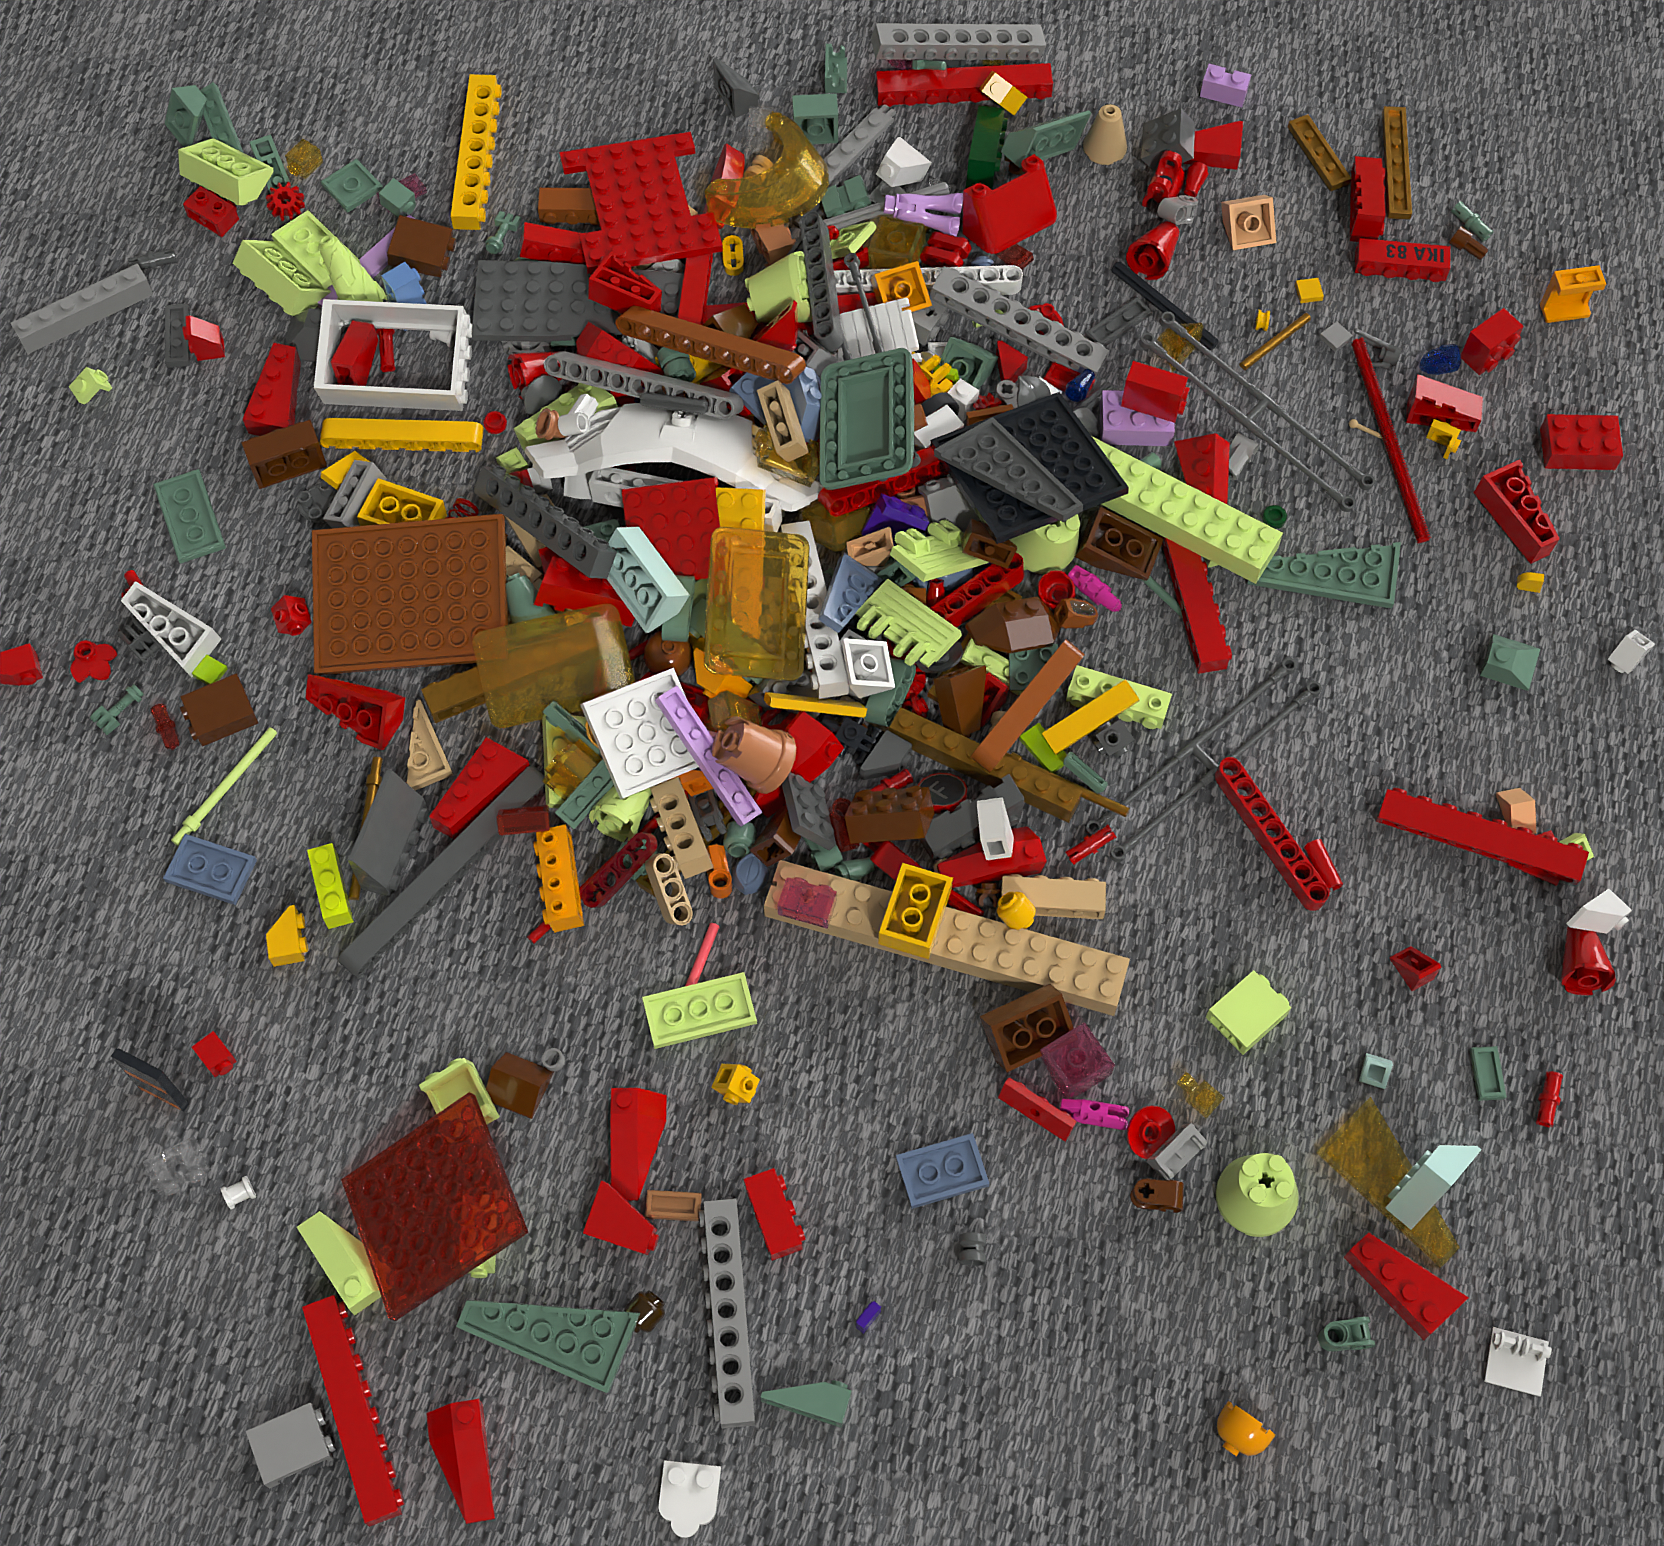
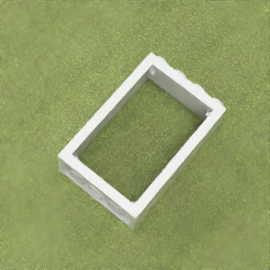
M323 299L314 389L324 404L462 411L463 404H467L468 400L465 382H469L470 369L467 367V360H471L472 347L469 345V339L472 338L473 324L470 323V315L466 314L463 306ZM352 320L373 324L375 328L456 332L451 390L336 385V377L331 360L340 345L341 328L343 326L349 327Z

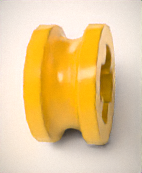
M1258 309L1255 330L1262 328L1267 332L1270 311L1267 310L1263 313L1262 310Z

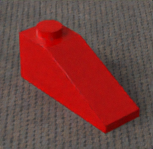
M30 643L0 652V684L32 685L37 680L43 678L37 653Z

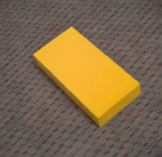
M353 451L321 472V479L336 490H339L354 460L370 461L358 452Z

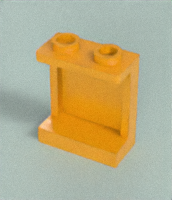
M1600 265L1554 271L1540 303L1546 323L1590 317L1591 311L1588 302L1593 291L1604 290L1606 286Z

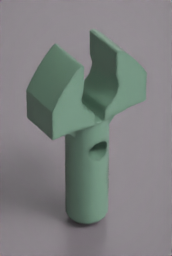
M912 59L911 69L945 70L947 66L944 61Z

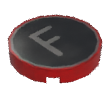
M932 774L922 779L918 784L920 787H929L934 813H941V810L953 812L959 803L967 799L965 782L952 774Z

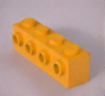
M565 824L536 831L537 841H534V850L540 860L536 868L538 876L542 879L543 886L539 887L541 899L543 902L545 901L546 909L542 910L545 924H549L554 933L584 926L573 840L569 829Z

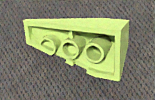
M319 1211L297 1226L300 1234L354 1316L401 1283L383 1257Z

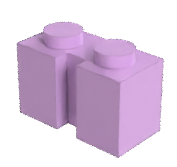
M1209 64L1203 79L1200 97L1242 107L1248 91L1251 74L1234 70L1233 74L1225 72L1226 68Z

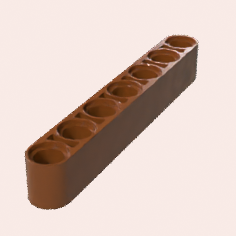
M1065 639L970 757L990 773L1085 654Z

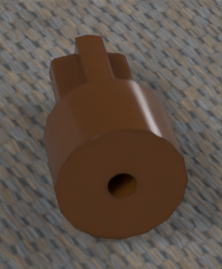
M1460 226L1449 243L1460 251L1465 249L1479 260L1483 259L1488 249L1472 238L1473 233Z

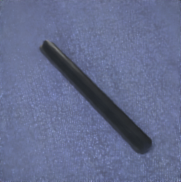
M1121 261L1113 265L1112 273L1162 313L1167 311L1173 313L1175 321L1188 330L1187 333L1208 350H1212L1217 346L1219 341L1215 336Z

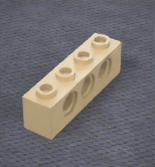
M679 777L651 787L654 798L649 799L654 813H660L661 817L656 819L661 832H667L668 836L664 837V841L668 851H674L675 856L672 857L678 871L681 870L684 878L687 879L714 868Z

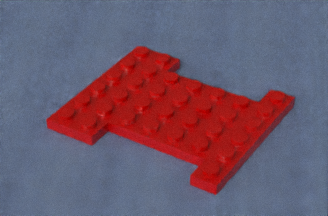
M691 132L559 152L564 175L586 171L600 226V231L579 234L588 274L594 273L611 250L617 254L616 258L623 264L627 262L632 267L723 252V245L714 213L691 216L675 157L695 154V145Z

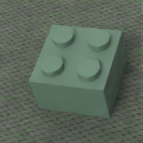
M837 93L792 96L794 145L838 143Z

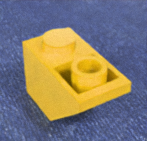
M295 905L289 906L266 934L268 958L274 967L305 961L304 953L308 952L306 937H302L301 929L305 928V919L303 913H299Z

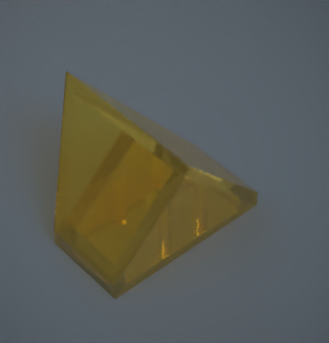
M1202 323L1180 324L1188 330L1187 333L1200 342L1204 327ZM1167 328L1157 339L1168 352L1167 354L1179 364H1182L1196 349L1187 339L1181 338L1170 328ZM1169 363L1173 373L1176 368Z

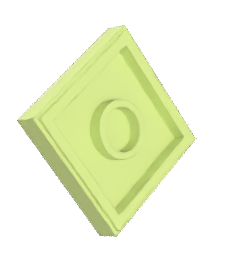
M870 221L840 229L839 237L836 240H830L832 259L845 257L849 253H855L877 229L875 223Z

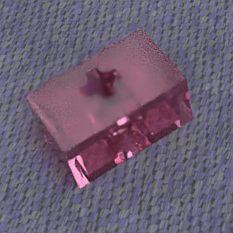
M787 877L777 904L778 915L828 929L837 902V891H834L833 888L827 885L820 884L816 886L809 884L808 881L799 877L794 879Z

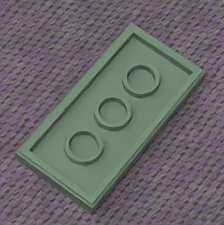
M199 469L153 484L180 564L226 549Z

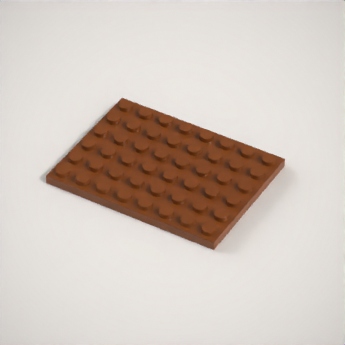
M503 514L312 530L314 674L327 675L509 660L505 516Z

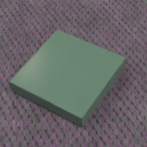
M357 158L320 181L321 186L347 213L383 189V185Z

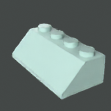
M640 527L616 528L608 542V546L617 553L607 580L645 633H649L677 615L690 595Z
M1439 1145L1433 1153L1427 1150L1388 1195L1391 1201L1385 1209L1412 1230L1454 1184L1481 1149L1478 1146Z

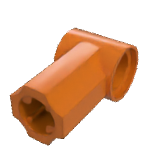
M710 845L707 847V851L714 867L707 870L710 892L716 898H726L732 892V878L729 872L724 845ZM718 881H724L727 883L723 887H717L714 885Z

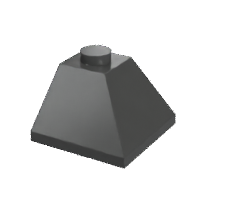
M718 58L713 59L715 89L733 116L737 118L758 109L760 95L757 88L752 87L746 78Z
M308 308L291 319L284 345L296 347L300 361L317 362L321 309Z

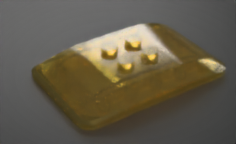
M719 527L712 533L704 638V666L710 673L795 681L802 675L804 669L810 549L809 542L804 536L733 527Z
M611 604L572 610L484 630L477 633L473 639V649L491 723L497 728H509L542 720L543 711L554 700L569 714L583 711L581 704L593 700L607 691H616L635 683L620 615L617 608Z

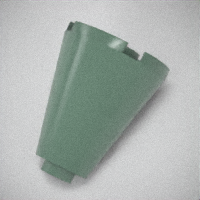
M516 573L506 578L507 604L515 640L518 644L529 641L531 638L544 634L562 624L560 618L549 604L543 603L542 607L534 605L538 590L526 575L520 576L519 573Z

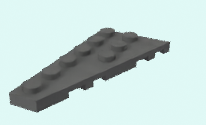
M993 417L934 449L935 457L1062 522L1083 511V504Z

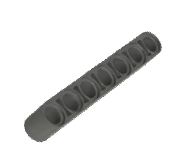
M808 211L802 216L800 224L814 334L824 349L832 352L841 347L843 336L829 230L816 211Z

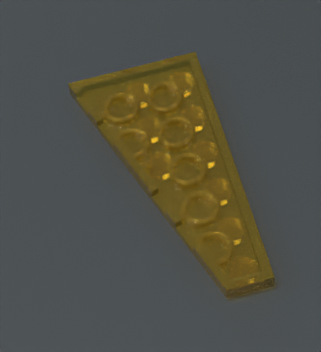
M1370 1097L1317 1151V1154L1441 1268L1460 1247L1436 1206L1434 1205L1412 1230L1385 1209L1391 1201L1388 1195L1411 1170L1412 1165L1373 1099Z

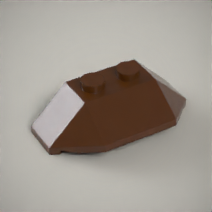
M1038 597L995 603L966 623L965 626L975 645L981 647L985 645L991 649L1006 653L1053 646L1060 631L1053 612Z

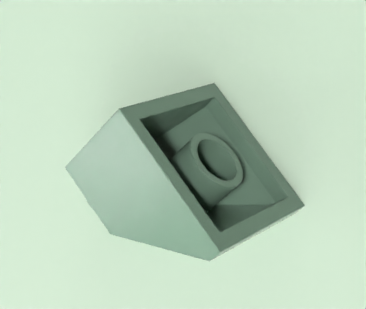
M196 85L172 88L165 125L183 148L193 145L207 104L206 97Z
M950 337L938 365L942 366L944 363H948L951 368L958 370L959 379L961 378L979 390L990 376L998 356L978 345Z
M1492 634L1480 676L1529 691L1540 648Z

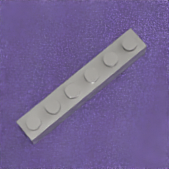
M137 263L11 322V325L25 351L29 354L154 294L147 278Z

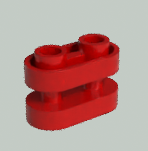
M940 231L933 232L927 242L929 246L923 248L919 257L924 264L933 268L944 266L962 267L964 264L962 259L968 257L972 248L969 241L964 237H955Z

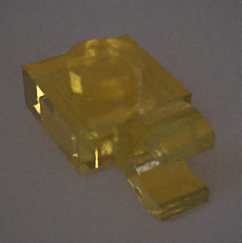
M1187 1072L1176 1083L1190 1095L1186 1102L1206 1119L1225 1098L1205 1080L1198 1085L1195 1079Z

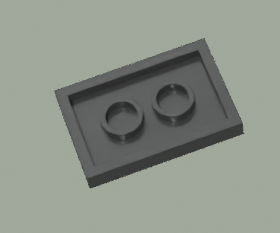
M790 772L782 783V788L793 832L830 851L836 846V841L823 789L804 780L800 775Z

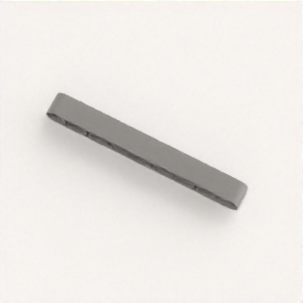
M566 351L550 355L544 361L545 371L551 376L638 398L645 392L684 397L683 391H685L688 398L705 400L706 396L710 401V405H708L707 413L704 414L721 419H728L739 414L744 407L742 398L735 393ZM599 370L601 371L603 378L600 377ZM620 375L623 377L624 384L620 381ZM641 380L645 384V389L641 386ZM662 386L665 387L666 394L663 392ZM726 402L730 403L731 411L727 408Z

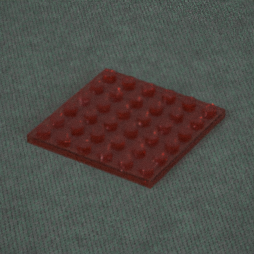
M470 1092L341 1179L388 1318L393 1321H397L529 1233L477 1098Z

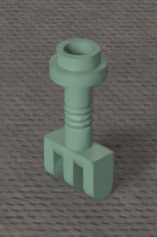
M499 211L495 218V226H498L499 229L494 236L487 238L485 243L487 251L491 254L501 252L504 247L502 242L508 230L517 231L522 217L516 216L513 220V214L508 213L505 217V212Z
M134 684L131 687L127 686L125 688L128 693L109 711L101 705L90 716L94 723L97 722L96 725L100 729L103 728V732L106 735L120 725L115 718L124 708L129 706L134 700L138 703L142 700L141 697L144 694Z

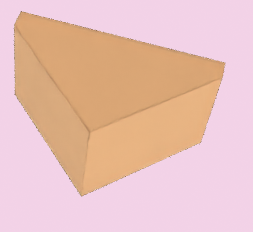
M890 527L846 542L848 556L863 566H885L891 556V549L894 546Z
M1521 788L1496 792V797L1507 826L1515 829L1517 827L1528 828L1533 831L1532 834H1536L1535 800Z

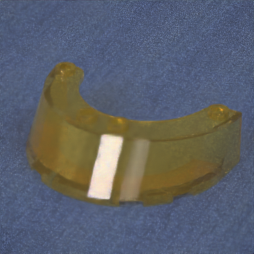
M773 111L765 120L766 128L773 132L774 142L784 146L781 157L772 167L747 178L716 179L705 189L708 213H714L716 222L741 228H756L758 224L770 223L771 227L789 222L788 218L797 214L803 216L822 200L829 185L827 165L801 128L793 120L779 112Z

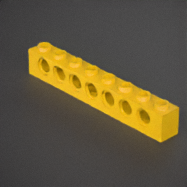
M470 74L451 209L453 229L480 230L481 222H485L486 211L483 205L488 203V191L485 189L486 186H490V172H488V168H492L493 165L490 151L495 149V138L492 135L497 132V120L495 119V115H499V102H497V98H501L502 94L501 85L497 84L496 75Z

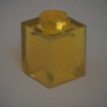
M302 139L285 155L288 170L294 176L300 175L304 179H307L323 163L320 149L305 139Z

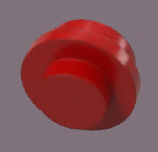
M492 411L484 419V428L488 433L499 434L507 427L506 417L500 412Z

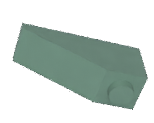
M271 134L250 141V147L255 159L273 167V174L266 184L269 193L271 187L278 189V182L282 184V187H285L287 182L290 183Z
M832 1380L831 1384L820 1382L762 1392L760 1398L762 1403L842 1428L852 1390L847 1389L848 1385Z

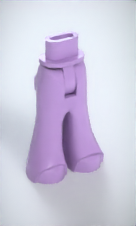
M963 193L941 196L918 194L885 195L883 213L892 214V218L927 226L944 234L957 237L960 217L932 214L926 212L925 209L959 215L963 204Z

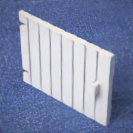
M902 298L870 306L877 335L881 339L884 351L905 348L916 362H922L920 353H911L919 350L911 310L902 311V308L910 306L909 299ZM864 309L841 313V327L852 358L875 354L872 344L873 338ZM842 347L829 352L838 359L837 363L844 361Z

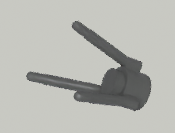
M1357 328L1354 329V333L1362 336L1365 343L1381 349L1378 359H1381L1382 362H1372L1373 367L1389 369L1390 365H1397L1402 348L1388 344ZM1357 362L1347 363L1348 366L1359 367Z

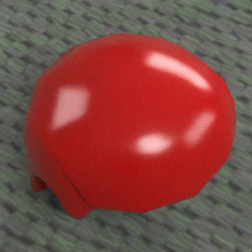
M1051 570L1045 573L1038 582V594L1040 599L1049 608L1055 609L1062 599L1074 598L1076 596L1073 580L1064 571Z

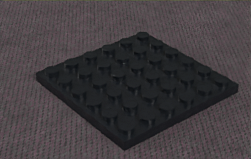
M1060 392L993 416L999 424L1083 504V511L1128 494V485ZM988 419L931 439V448L934 451L937 447ZM939 459L996 544L1059 521Z

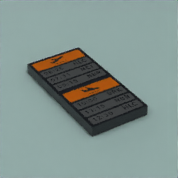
M119 1048L115 1049L111 1057L139 1089L183 1112L189 1105L188 1101L162 1070Z

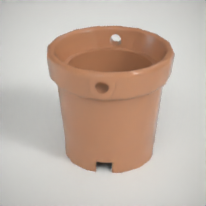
M739 716L728 719L724 724L729 727L725 732L719 730L713 742L712 756L718 759L715 762L745 779L746 784L758 793L768 794L776 790L785 781L794 764L797 748L795 739L788 732L770 730Z

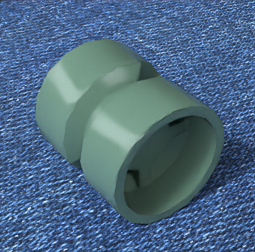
M665 347L658 351L657 359L664 371V376L687 382L694 380L696 371L688 354Z

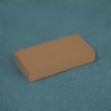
M647 1190L645 1218L700 1222L699 1211L701 1210L702 1194Z

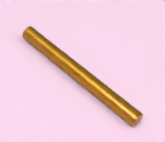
M1304 313L1243 360L1239 366L1247 370L1311 320L1310 315Z

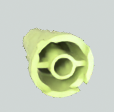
M326 235L320 239L318 249L323 258V265L336 291L337 300L383 302L384 299L387 301L384 290L371 278L350 250H347L337 237Z
M613 785L590 811L589 819L593 824L596 819L599 822L596 829L620 842H624L627 837L630 840L638 832L642 817L649 805V799L652 794L651 789L647 788L620 800Z

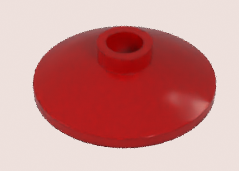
M1151 1105L1139 1109L1132 1116L1128 1124L1127 1141L1129 1147L1137 1156L1149 1159L1175 1133L1174 1120L1168 1111L1158 1106ZM1148 1127V1134L1145 1135V1130Z

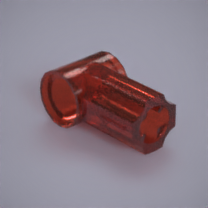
M846 798L836 799L828 809L831 825L834 829L836 845L840 852L851 851L860 846L859 843H850L844 816L851 801ZM835 809L840 810L844 816L838 815Z

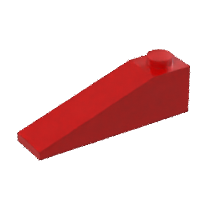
M312 674L308 675L305 699L324 714L329 715L333 713L341 720L339 725L343 729L350 727L358 733L356 739L361 743L380 750H384L403 721L405 697L386 690Z
M799 711L785 728V732H788L795 739L797 747L795 761L790 772L800 775L809 783L829 768L844 749L829 729L805 711ZM782 784L768 794L756 792L754 800L761 809L762 814L767 818L786 803Z
M1026 826L1011 829L1014 837L1012 857L986 860L982 844L979 842L938 863L937 870L939 874L953 878L952 888L980 884L982 882L1002 880L1003 876L1010 874H1019L1022 877L1039 874L1047 860L1040 838Z
M479 1398L455 1402L426 1413L430 1445L466 1524L495 1519L482 1402Z

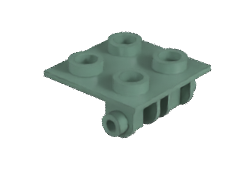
M1058 644L1007 654L1010 690L1024 691L1058 649Z

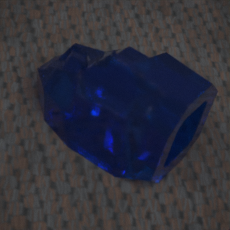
M1448 344L1431 349L1423 355L1419 364L1420 370L1433 375L1457 371L1461 364V354L1456 344Z

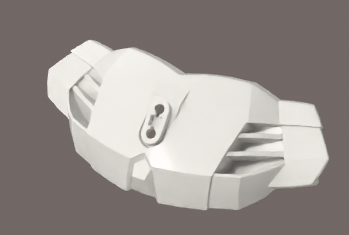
M640 403L624 404L623 407L601 410L595 413L590 419V429L587 433L566 436L563 440L525 448V453L533 464L532 467L541 477L548 479L565 477L564 496L577 499H592L588 482L595 470L643 462H673L717 477L735 488L766 489L765 498L780 501L782 517L785 516V511L792 512L810 505V502L818 499L819 492L824 488L818 480L797 471L792 461L786 462L776 453L769 431L752 424V421L738 415L728 419H721L705 414L645 407Z

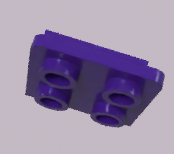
M881 493L861 534L865 536L890 527L893 545L897 546V543L894 541L897 532H906V530L916 529V527L925 531L929 520L921 507L907 504L896 497H889Z

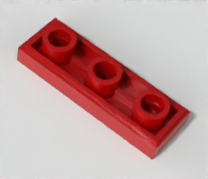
M1010 1077L1004 1083L998 1096L1000 1100L1065 1142L1077 1122L1069 1113L1059 1110L1050 1104L1046 1098L1036 1095L1028 1090L1023 1083L1015 1081Z

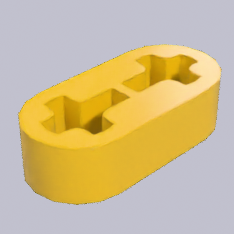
M730 235L725 237L722 242L724 270L730 276H737L744 270L743 244L738 236ZM730 244H735V252H731ZM731 259H736V267H732Z

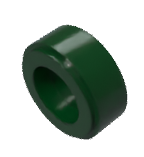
M1278 505L1268 506L1262 516L1263 523L1274 529L1283 527L1287 520L1285 509Z

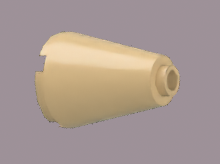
M1111 104L1101 107L1083 142V150L1089 159L1101 165H1110L1113 162L1120 161L1127 151L1121 110Z

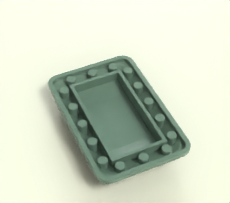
M897 348L830 364L824 368L821 374L822 397L820 409V483L825 489L834 490L907 473L912 467L914 452V383L910 352L905 348Z

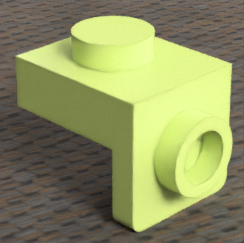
M88 367L69 385L78 402L82 404L88 403L100 389L106 391L112 389L104 372Z

